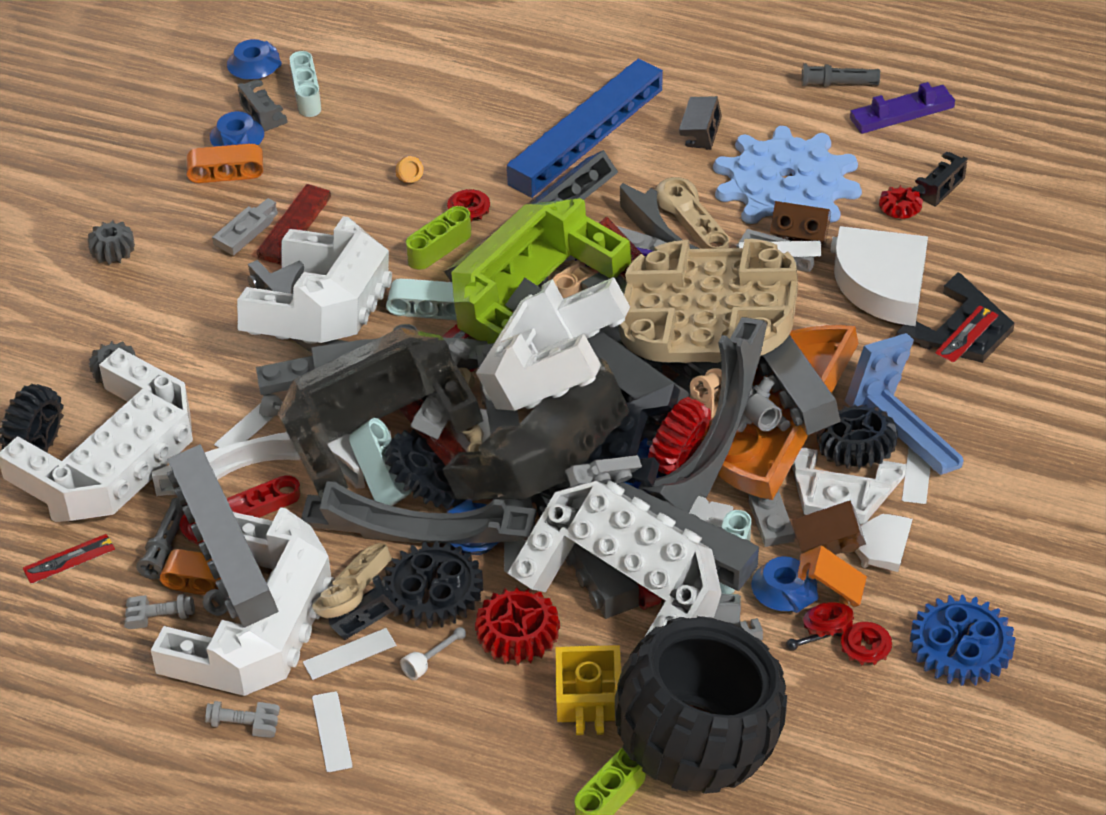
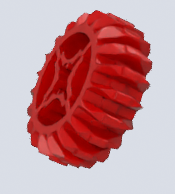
M686 397L674 405L671 412H668L667 417L662 421V425L657 430L648 454V458L654 457L660 464L659 472L668 475L681 467L702 443L711 420V410L705 404L696 399Z
M516 586L514 591L509 592L504 587L501 595L493 592L491 600L484 599L482 608H478L476 614L475 631H477V641L482 645L485 653L491 652L494 660L502 657L505 664L509 660H515L517 665H519L521 660L524 659L531 664L533 656L542 659L545 651H552L553 643L557 642L559 637L560 620L558 619V610L556 606H553L550 598H544L541 591L532 594L530 588L520 591L518 586Z

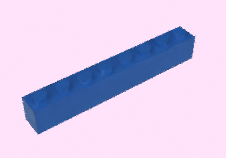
M639 58L627 66L599 91L593 93L583 104L577 106L573 112L561 119L557 125L545 132L541 138L532 145H529L525 151L515 159H512L507 164L506 169L508 185L533 198L660 93L663 85V70Z

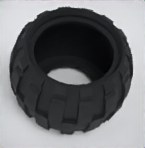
M679 617L668 620L667 624L662 627H655L631 652L629 659L622 668L617 683L615 722L617 733L624 743L622 748L630 760L636 761L643 768L642 771L654 780H660L670 785L671 788L688 792V790L700 791L703 794L719 793L721 788L725 787L735 788L753 776L759 767L771 756L785 725L787 695H785L784 672L779 660L770 654V648L759 638L745 631L744 628L712 617ZM689 705H694V706L700 707V708H702V709H704V710H707L708 712L700 711V710H698V709H696V708H693V707H691V706H689Z

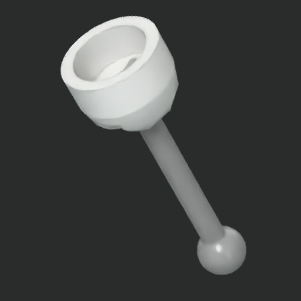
M462 627L456 628L453 635L426 654L412 652L400 660L403 672L411 680H417L427 671V660L455 640L464 639L466 636L465 629Z

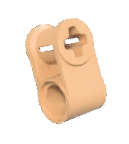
M577 260L568 268L553 277V281L562 297L567 298L581 292V282L595 275L598 271L592 272L586 268L585 263Z
M712 368L706 372L705 376H697L690 382V398L702 402L711 410L709 427L714 419L721 391L722 370L719 368Z

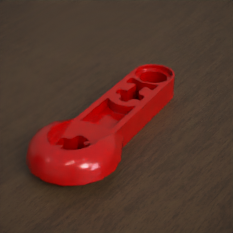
M284 475L226 499L233 512L260 518L279 510L280 507L284 508L297 502L301 494L300 483L296 477ZM283 487L294 488V491L291 493H282L279 490ZM184 514L179 525L181 532L189 542L199 546V543L204 542V540L197 542L191 525L196 522L189 524Z

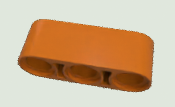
M256 144L195 148L187 154V177L194 183L254 179L263 173V151Z
M175 549L168 556L160 574V581L164 586L172 590L205 595L211 589H218L216 581L220 580L221 577L216 580L214 579L207 564L212 559L206 561L203 553Z

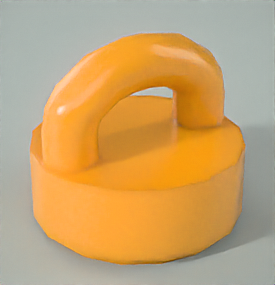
M412 156L402 158L396 165V177L405 183L418 181L423 175L424 168L422 162Z

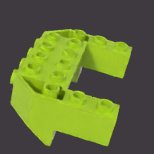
M581 198L525 204L451 272L458 328L476 340L487 341L488 344L495 343L513 314L512 310L506 306V303L524 277L538 286L571 255L605 276L616 278L631 264L630 241L587 217L585 201Z

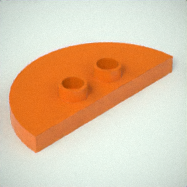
M824 325L792 330L789 335L832 393L859 344L856 327ZM758 367L754 376L753 386L759 385L765 377L760 374ZM770 389L769 393L771 395L768 399L781 409L782 416L790 422L789 428L782 431L776 426L770 431H762L752 422V424H747L743 432L737 430L718 476L731 486L745 493L773 500L808 435L801 425L796 426L794 424L790 409L783 408L778 392L773 393Z

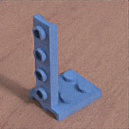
M905 333L865 345L845 402L850 407H853L854 404L856 406L867 404L868 408L878 407L879 411H887L888 416L894 420L898 437L940 475L962 468L963 457L894 396L897 385L902 378L901 374L905 363L910 356V349L914 339Z

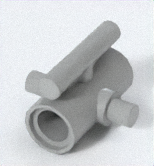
M765 376L759 385H752L748 402L737 428L739 432H743L747 424H752V422L762 431H770L776 426L782 431L789 428L790 422L782 416L781 409L768 399L771 395L769 391L775 383Z

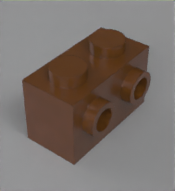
M775 201L770 234L790 241L796 239L820 241L822 244H826L832 212L826 208Z
M851 500L792 520L801 553L822 545L836 555L839 553H851L860 546L866 545L857 512Z

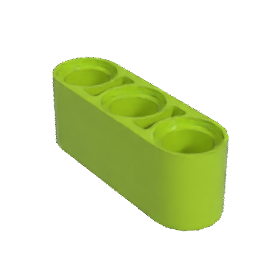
M462 206L452 207L411 234L406 240L408 265L416 270L426 269L466 242L471 237L469 210Z
M621 748L577 793L574 802L575 815H614L644 783L646 773L642 771L643 768L636 761L630 760L624 749Z

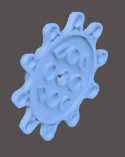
M778 126L773 132L772 139L767 141H758L746 134L740 135L735 142V148L741 155L737 157L721 156L713 164L714 172L728 176L731 181L720 184L717 187L715 198L722 202L732 200L743 202L746 207L741 213V219L748 224H755L766 216H773L775 201L830 209L832 212L830 222H836L840 219L841 214L834 201L840 198L854 200L862 195V189L858 182L843 177L844 174L853 172L858 168V161L852 154H830L828 150L831 147V140L825 133H818L813 138L804 140L799 137L794 138L787 126Z

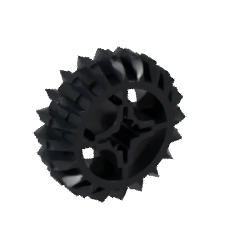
M32 383L29 386L24 385L21 391L15 393V398L9 400L10 405L8 409H5V416L1 419L2 427L0 428V434L2 435L0 443L2 444V450L18 436L48 453V448L53 446L54 439L58 437V430L62 427L60 422L64 417V414L61 413L64 405L61 403V397L52 388Z
M856 404L853 407L843 405L842 410H838L840 422L819 430L817 433L819 450L821 455L826 456L828 462L834 461L836 466L846 465L847 469L851 466H856L859 470L861 466L872 468L873 463L882 464L883 459H889L891 453L895 451L898 439L896 425L893 418L888 416L887 411H879L878 407L868 408L867 404L863 407H857Z

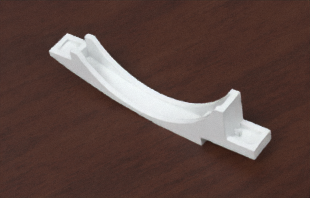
M331 427L278 433L205 452L217 480L232 471L254 463L270 460H300L322 465L346 478L356 489L365 488V477L349 441L350 434L332 435ZM170 465L152 472L156 496L176 494L167 475V472L172 470Z

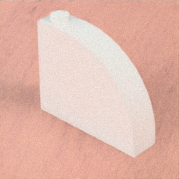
M840 226L838 237L833 236L831 243V253H836L834 274L837 285L853 304L865 312L890 322L915 326L928 236Z

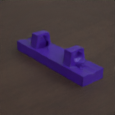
M926 82L919 84L918 92L885 101L882 95L873 97L871 105L850 110V119L859 132L863 134L954 108L955 99L944 85L931 87L930 83Z

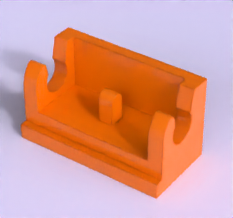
M822 545L800 555L801 562L798 578L804 581L809 569L808 576L811 579L816 578L840 595L839 603L848 605V601H850V605L853 607L861 604L867 579L866 575Z

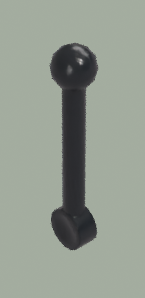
M835 633V634H834V635H837V636H839V637H842V633ZM818 634L798 640L789 639L786 642V648L794 651L800 645L824 639L831 635L819 637Z

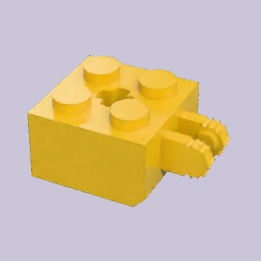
M620 645L555 647L557 722H576V735H584L585 722L595 721L597 735H604V721H615V694L621 674Z

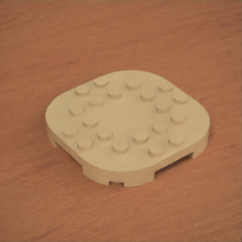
M744 239L743 248L690 249L689 240L668 242L654 247V251L650 252L646 258L642 254L639 255L629 265L625 274L627 285L624 296L630 309L625 317V321L618 325L620 337L628 350L648 360L682 363L721 362L718 342L722 335L727 336L729 339L731 338L742 317L764 320L767 323L761 355L781 345L787 339L793 327L798 294L796 262L788 251L782 253L778 250L777 244L772 242Z

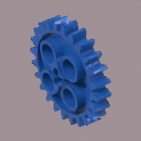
M948 595L947 603L937 598L935 607L926 604L925 612L918 611L917 620L912 622L910 634L911 652L917 653V663L925 662V672L935 669V678L938 679L944 674L947 676V683L949 684L954 678L959 679L961 686H964L966 679H970L974 685H977L978 677H981L986 682H990L991 673L999 677L1001 668L1007 669L1009 659L1013 658L1016 638L1013 637L1014 628L1007 626L1008 617L999 618V608L990 611V602L988 601L982 606L978 605L977 597H974L971 602H966L964 595H961L959 601H955L951 595Z

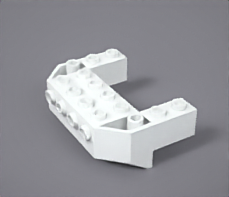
M345 216L342 217L335 227L334 235L289 229L282 239V268L299 260L304 264V272L294 285L293 294L246 287L237 299L238 330L248 332L251 335L265 334L275 336L278 339H298L310 344L323 343L358 334L363 324H367L370 313L375 311L378 300L383 299L385 289L391 285L392 272L388 271L389 250L371 237L353 220Z
M615 278L608 279L564 299L553 279L542 285L539 293L533 296L530 294L520 301L476 372L483 385V392L486 398L492 401L496 409L513 411L523 407L531 409L539 405L544 398L551 395L553 398L560 397L569 388L575 385L583 387L596 379L595 376L601 364L587 338L597 334L600 328L607 325L612 328L624 322L630 309Z
M118 348L99 364L104 389L128 402L63 461L17 436L0 451V468L3 479L45 502L48 505L51 520L54 522L114 515L153 478V471L165 467L169 463L168 458L179 454L193 441L190 408L183 381Z
M610 480L607 484L594 481L555 492L508 571L509 575L532 590L546 592L574 543H577L665 600L664 605L646 635L655 627L666 625L667 621L679 617L697 618V616L714 618L722 594L712 549L700 542L702 537L686 528L683 532L674 526L675 520L661 512L656 515L649 510L650 505L638 497L634 496L631 499L624 495L625 489Z
M280 507L273 521L233 512L258 566L272 569L266 583L279 612L243 628L242 624L221 620L213 638L163 626L151 649L156 674L245 696L286 679L291 667H296L300 657V649L303 643H307L310 639L312 624L315 619L320 618L314 612L312 605L324 590L333 586L332 582L335 579L331 577L329 556L312 527L286 508Z

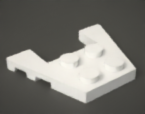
M801 448L792 464L804 515L851 500L860 524H865L901 482L905 477L907 464L883 461L878 466L875 479L817 470L815 465L818 450Z

